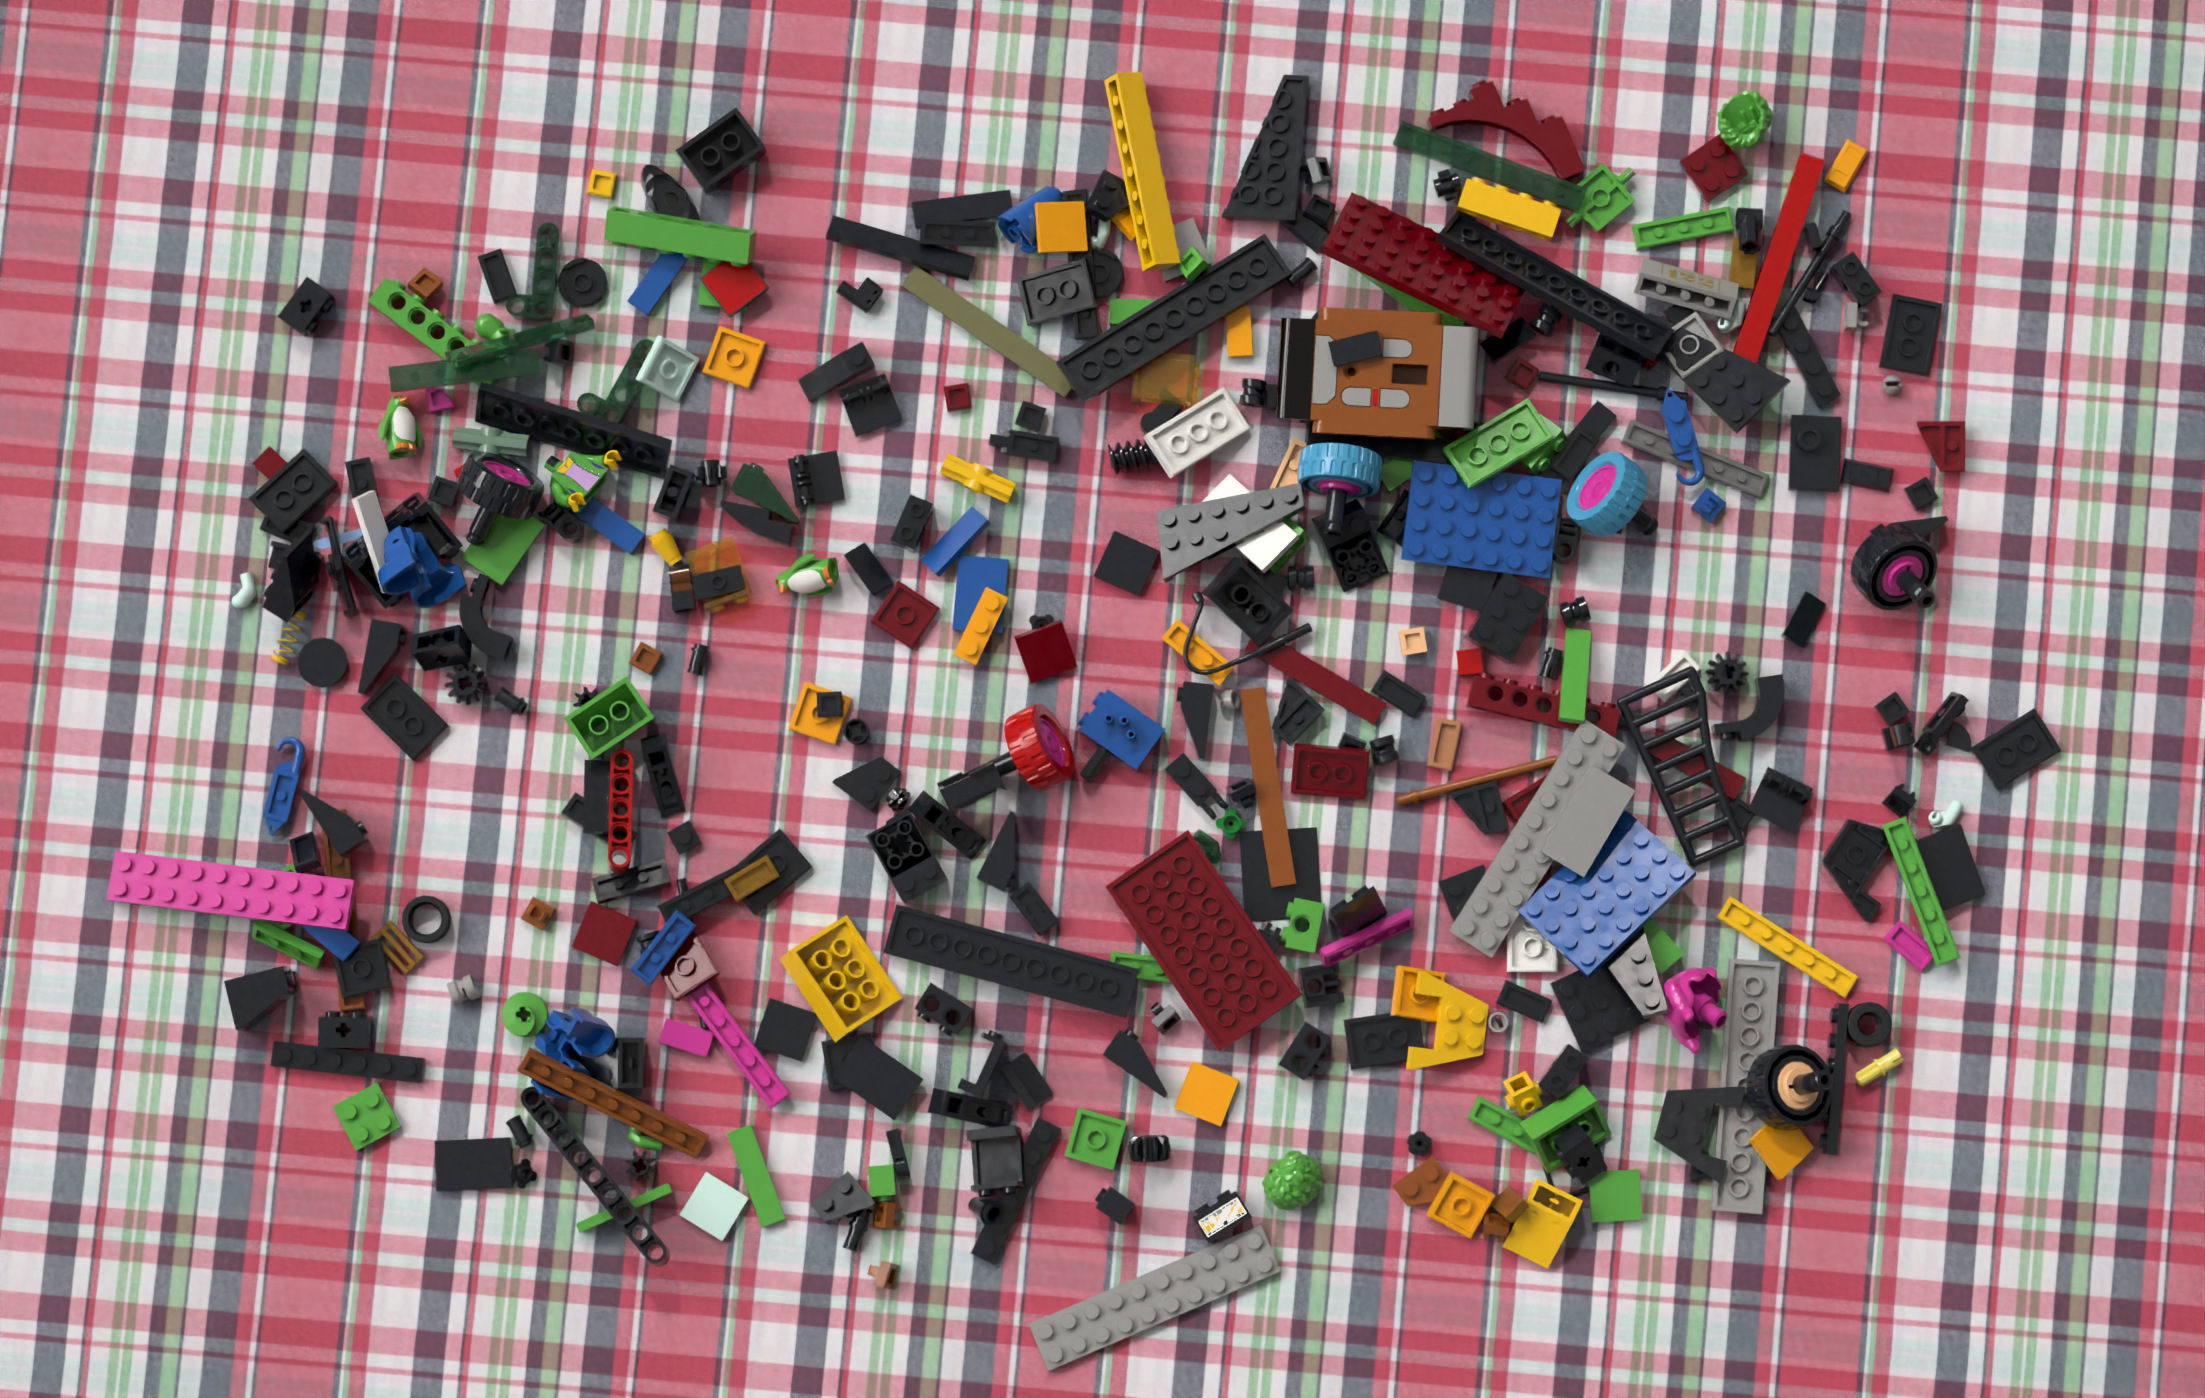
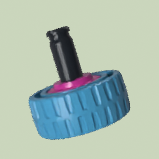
M1342 443L1311 444L1301 450L1297 481L1303 485L1305 490L1327 496L1324 519L1325 528L1323 529L1326 535L1341 536L1343 534L1342 527L1344 525L1347 498H1365L1378 492L1382 475V459L1380 455L1372 450Z
M1612 451L1596 457L1580 472L1574 481L1567 498L1568 515L1576 524L1596 537H1606L1616 533L1627 523L1642 531L1645 536L1652 535L1658 528V520L1652 518L1648 512L1640 507L1647 492L1648 481L1646 473L1622 453Z

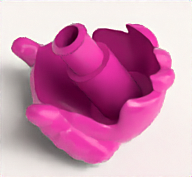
M1697 967L1686 969L1668 979L1663 986V994L1669 1012L1663 1014L1664 1020L1677 1041L1688 1048L1693 1054H1697L1700 1051V1042L1698 1040L1700 1033L1696 1027L1697 1022H1708L1716 1029L1721 1027L1727 1019V1012L1722 1011L1716 1006L1721 983L1717 977L1716 969L1711 967L1705 969Z

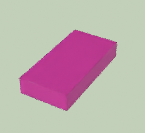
M1900 920L1882 939L1919 972H1922L1933 960L1928 944Z
M666 1018L659 1042L707 1057L714 1034Z

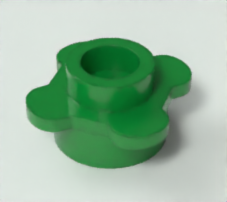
M1228 809L1223 818L1217 819L1216 826L1226 833L1228 839H1233L1240 829L1245 828L1246 822L1236 815L1234 809ZM1230 821L1233 822V826H1229L1228 823Z

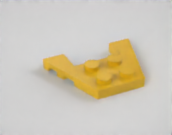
M1418 971L1415 994L1440 998L1434 1049L1409 1046L1406 1069L1414 1070L1483 1055L1489 1005L1426 972Z

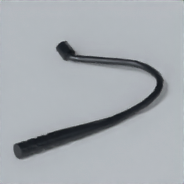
M1198 591L1192 595L1194 602L1199 606L1184 643L1183 658L1191 672L1200 675L1213 674L1294 641L1312 632V627L1309 623H1306L1224 665L1208 670L1197 669L1189 661L1188 647L1204 606L1203 602L1205 601L1201 592Z

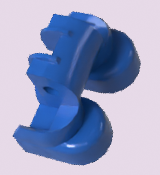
M399 525L387 535L384 542L385 564L378 572L379 581L384 593L399 595L410 591L416 607L431 608L443 603L467 586L461 567L451 562L445 566L440 565L422 533L414 532L411 528Z
M572 1006L571 1012L574 1018L553 1010L550 1017L545 1021L551 1028L549 1034L538 1033V1038L534 1044L543 1054L591 1077V1074L583 1064L577 1060L570 1059L568 1054L573 1047L583 1057L598 1058L605 1055L614 1045V1030L606 1021L593 1016L586 1009ZM534 1079L531 1080V1083L542 1095L563 1100H574Z

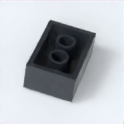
M736 107L679 147L676 152L702 190L708 195L766 154L767 150Z
M1504 572L1500 575L1464 638L1504 663H1509L1522 644L1548 597L1509 573Z

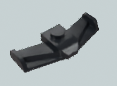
M332 516L322 518L320 523L327 525L332 554L328 555L329 562H326L329 577L333 576L337 582H340L348 610L343 611L344 616L358 615L359 609H357L342 561L335 524L336 520Z

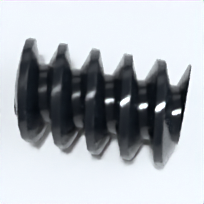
M1136 439L1134 447H1132L1129 441H1126L1124 449L1117 442L1115 450H1112L1108 444L1111 468H1113L1116 475L1119 474L1120 467H1123L1125 472L1129 473L1130 465H1133L1135 471H1139L1140 463L1143 464L1146 470L1149 469L1150 462L1154 464L1155 468L1159 467V461L1146 441L1142 445L1140 440Z

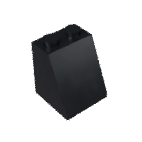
M280 966L224 981L235 1029L238 1031L250 1030L297 992L296 986L299 985L296 971H292L290 967Z

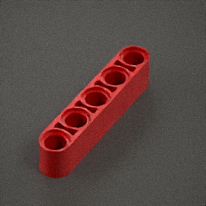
M617 749L614 751L610 761L607 863L609 869L617 874L626 872L631 861L633 755L627 749ZM619 758H624L628 761V765L619 767L615 764V761ZM622 782L628 788L625 791H618L614 786ZM621 806L627 810V813L619 816L615 814L614 809ZM616 831H623L627 837L623 840H617L613 834ZM616 855H621L626 859V862L618 865L612 859Z

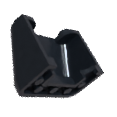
M419 492L409 496L384 517L389 533L399 525L411 528L414 532L422 533L437 559L439 557L451 559L460 552L459 548L463 546ZM362 535L345 549L342 557L385 609L389 606L393 607L401 601L402 596L401 594L389 595L381 592Z

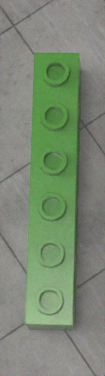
M387 278L383 280L368 300L373 307L478 386H480L481 382L490 385L498 383L507 371L502 365L505 362L495 353L488 355L483 351L485 346L475 338H472L470 341L464 337L465 331L455 323L451 326L443 321L445 316L435 308L432 311L424 306L426 302L415 293L412 297L404 291L406 286L394 278L392 282ZM397 299H405L406 304L404 308L400 310L394 309V302ZM418 313L425 314V321L419 325L414 324V316ZM437 328L445 329V335L441 339L433 338V332ZM456 343H463L465 345V349L461 354H454L452 351ZM483 358L485 361L483 367L474 369L472 367L474 359Z

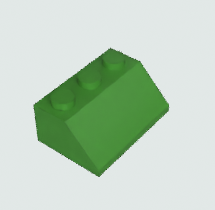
M627 676L564 717L592 760L656 719Z
M1584 1085L1579 1086L1519 1123L1528 1143L1533 1148L1547 1173L1563 1165L1555 1153L1558 1148L1553 1139L1576 1123L1587 1133L1594 1145L1612 1134L1598 1101Z

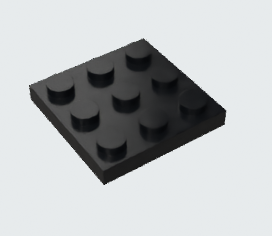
M1603 965L1590 978H1587L1578 970L1550 983L1581 1052L1650 1021V1018L1643 1019L1606 965Z

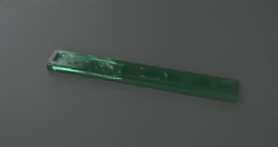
M1401 121L1393 141V145L1531 195L1540 200L1552 202L1559 207L1579 213L1587 193V188L1405 121Z

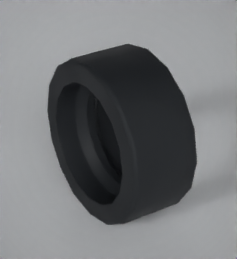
M423 895L414 898L406 905L402 915V924L410 938L420 943L430 944L446 936L450 929L452 918L449 908L443 901L434 896ZM432 905L440 912L442 918L441 925L434 933L421 934L413 927L412 916L418 907Z

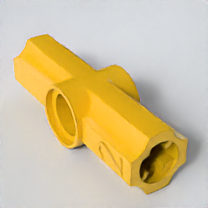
M949 453L939 472L943 476L962 483L965 488L973 492L989 495L1006 504L1009 503L1016 487V483L993 474L992 470L977 463L971 464Z

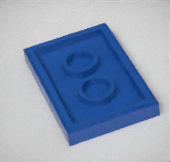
M959 556L952 630L965 631L986 587L1006 596L1009 559ZM1004 609L992 634H1002Z

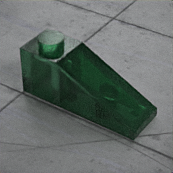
M753 462L750 465L743 463L730 487L731 492L763 509L770 510L771 513L798 526L800 523L798 517L768 476L763 473L764 468Z

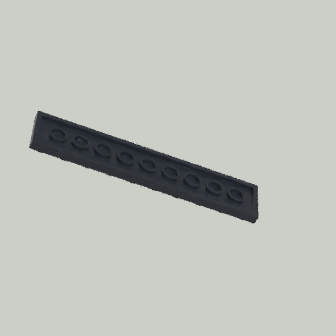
M1459 210L1441 230L1436 239L1437 242L1443 244L1446 248L1461 254L1467 260L1479 264L1489 272L1497 274L1511 284L1526 290L1532 296L1544 300L1554 308L1571 315L1577 321L1583 322L1594 328L1597 332L1616 340L1619 344L1627 346L1644 358L1654 361L1674 332V329Z
M1263 234L1201 272L1192 282L1188 280L1056 361V365L1084 405L1282 283L1292 272L1267 236Z
M897 904L883 952L1124 1018L1127 1017L1139 972L1137 968Z

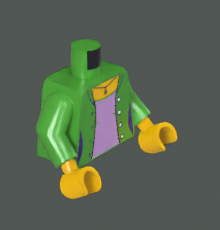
M611 450L605 455L598 456L570 453L563 462L553 455L550 456L544 468L553 473L550 488L556 504L572 508L574 512L579 513L606 482L607 467H610L612 470L617 469L618 465L615 461L622 460L618 451Z

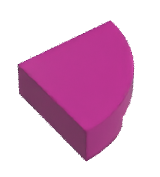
M425 388L430 413L455 408L452 399L445 392L436 388Z

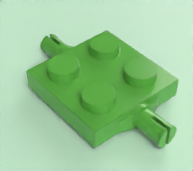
M1602 163L1565 194V197L1575 210L1574 214L1564 220L1566 224H1569L1568 227L1572 229L1579 221L1583 220L1598 233L1633 204L1635 199L1627 191L1625 183L1636 175L1634 171L1631 172L1632 169L1628 167L1617 176Z

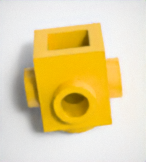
M1526 1071L1503 1081L1508 1093L1504 1098L1510 1110L1515 1108L1520 1117L1543 1106L1539 1098L1542 1095V1091L1536 1081H1531Z

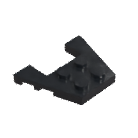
M1847 819L1819 861L1865 922L1870 923L1882 904L1862 891V887L1890 845L1884 829Z
M1746 1087L1667 1090L1654 1140L1715 1181L1722 1183L1728 1161L1703 1154V1149L1715 1104L1719 1103L1742 1109Z

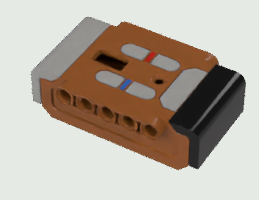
M1320 307L1318 319L1281 318L1275 419L1276 421L1309 424L1313 422L1312 433L1328 435L1435 440L1436 430L1462 431L1463 429V431H1473L1479 328L1441 326L1442 314L1433 312ZM1371 331H1378L1383 352L1382 356L1334 367L1328 342Z

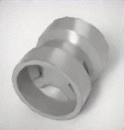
M471 974L464 976L461 981L447 983L448 991L456 1007L462 1005L467 999L474 1000L480 997Z

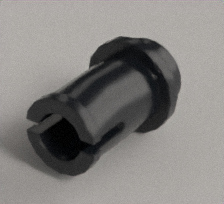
M1307 257L1291 271L1292 274L1286 280L1294 288L1297 286L1301 287L1302 282L1318 268Z
M695 643L694 648L691 647L690 650H693L687 670L688 673L703 676L707 654L710 655V652H708L709 646Z
M1548 647V650L1544 652L1546 657L1539 675L1554 680L1560 659H1563V651Z
M504 687L497 692L494 701L510 709L513 715L521 716L528 705L523 697L518 698Z
M520 1115L506 1122L517 1141L515 1145H519L520 1149L534 1142L532 1139L533 1134H529Z

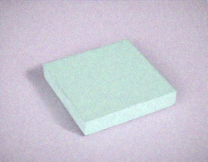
M658 335L636 380L678 403L700 358Z
M705 1172L681 1211L680 1216L723 1241L749 1200V1197L710 1173Z

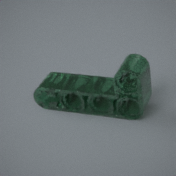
M544 223L538 228L532 294H513L506 301V309L514 319L548 322L555 315L562 234L553 223ZM549 231H552L555 235L550 238L552 248L548 247V240L544 236L548 235ZM545 255L554 256L552 264L548 266L542 265L541 260ZM544 279L551 280V286L547 290L539 289V283ZM523 302L524 309L521 312L515 313L512 311L514 303ZM540 304H548L549 310L546 314L540 315L537 313V307Z
M648 339L639 341L606 400L593 393H584L577 400L579 411L605 419V415L608 412L614 411L617 413L615 422L622 424L644 384L636 379H630L629 372L633 368L641 369L642 364L640 362L644 358L642 350H648L649 347L652 348L654 342ZM621 390L629 391V398L625 401L617 400V394ZM587 400H594L596 402L595 408L591 411L583 409V404Z

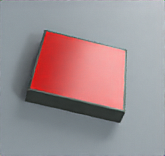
M723 260L699 278L729 318H732L770 289L751 263L746 264L744 267L731 265L730 261Z

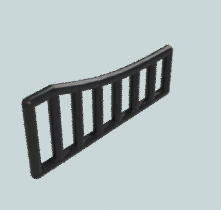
M1689 666L1618 698L1617 705L1621 710V714L1690 866L1696 867L1742 847L1745 844V839L1733 815L1717 771L1711 745L1706 691L1696 669ZM1689 678L1694 689L1693 693L1634 718L1628 704ZM1697 702L1698 718L1651 739L1644 740L1639 727ZM1700 728L1701 744L1655 764L1649 750ZM1704 754L1707 769L1665 787L1660 776L1661 772ZM1710 778L1714 790L1713 794L1675 809L1670 798L1671 795ZM1718 802L1723 817L1691 831H1685L1680 820L1681 818ZM1728 826L1733 840L1696 855L1691 841Z

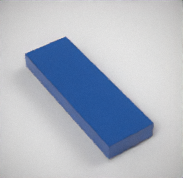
M674 252V254L661 253L627 302L649 316L689 258L684 257L683 253Z
M593 497L579 513L574 512L572 509L570 510L573 515L630 555H632L645 537L642 531Z
M971 507L926 553L921 561L940 577L991 523L974 507Z
M675 910L630 971L651 985L696 927V924Z

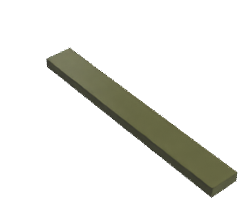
M918 266L913 268L901 285L914 296L1062 397L1066 398L1072 389L1057 367L1054 359Z

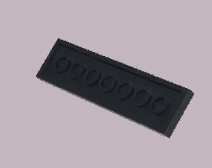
M481 382L478 388L475 422L510 433L529 435L530 439L584 455H605L611 450H617L622 458L621 461H615L618 466L661 479L666 477L672 445L671 439Z

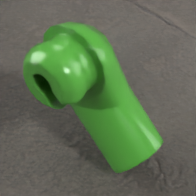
M630 1127V1132L627 1133L630 1141L642 1149L661 1151L663 1142L653 1137L642 1136L641 1131Z

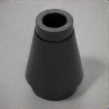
M974 1197L969 1201V1210L984 1224H996L1002 1218L1003 1211L997 1201Z

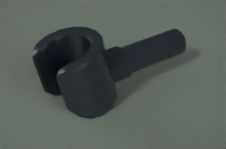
M1824 272L1814 289L1806 288L1803 301L1811 304L1816 302L1820 295V290L1829 276L1828 273Z

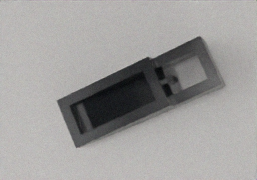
M721 500L720 506L745 529L771 542L790 547L794 530L792 524L770 520L772 513L768 509Z

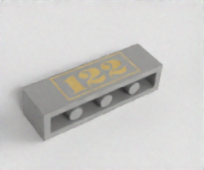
M1643 258L1636 278L1634 293L1730 319L1737 300L1739 284Z

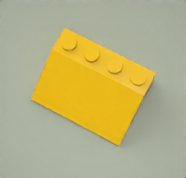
M847 915L789 950L779 959L835 1043L902 999V996Z

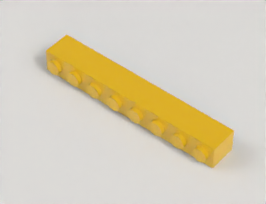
M1142 72L1116 73L1104 80L1142 271L1167 270L1180 263V252L1175 239V227L1172 224L1170 203L1167 199L1165 179L1160 164V154L1158 153L1155 140L1156 133L1153 129L1150 115L1151 109L1146 95V84L1143 80Z

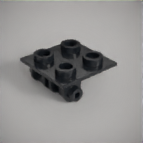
M885 374L839 391L856 437L903 420Z
M837 450L807 456L800 454L795 455V458L788 459L796 508L845 500Z
M1767 767L1747 811L1793 833L1807 801L1812 796L1813 788Z

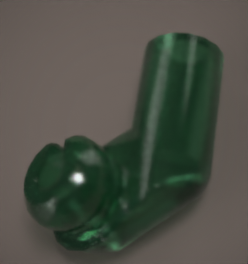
M1198 829L1193 838L1202 845L1203 852L1211 864H1217L1221 858L1218 841Z

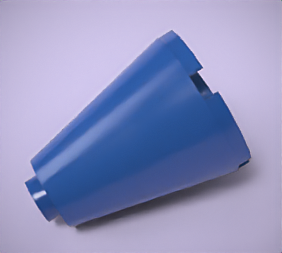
M1044 187L997 218V220H1000L997 224L1003 235L1012 244L1017 241L1022 245L1019 248L1021 251L1030 254L1038 247L1034 204L1037 202H1063V194L1056 187Z

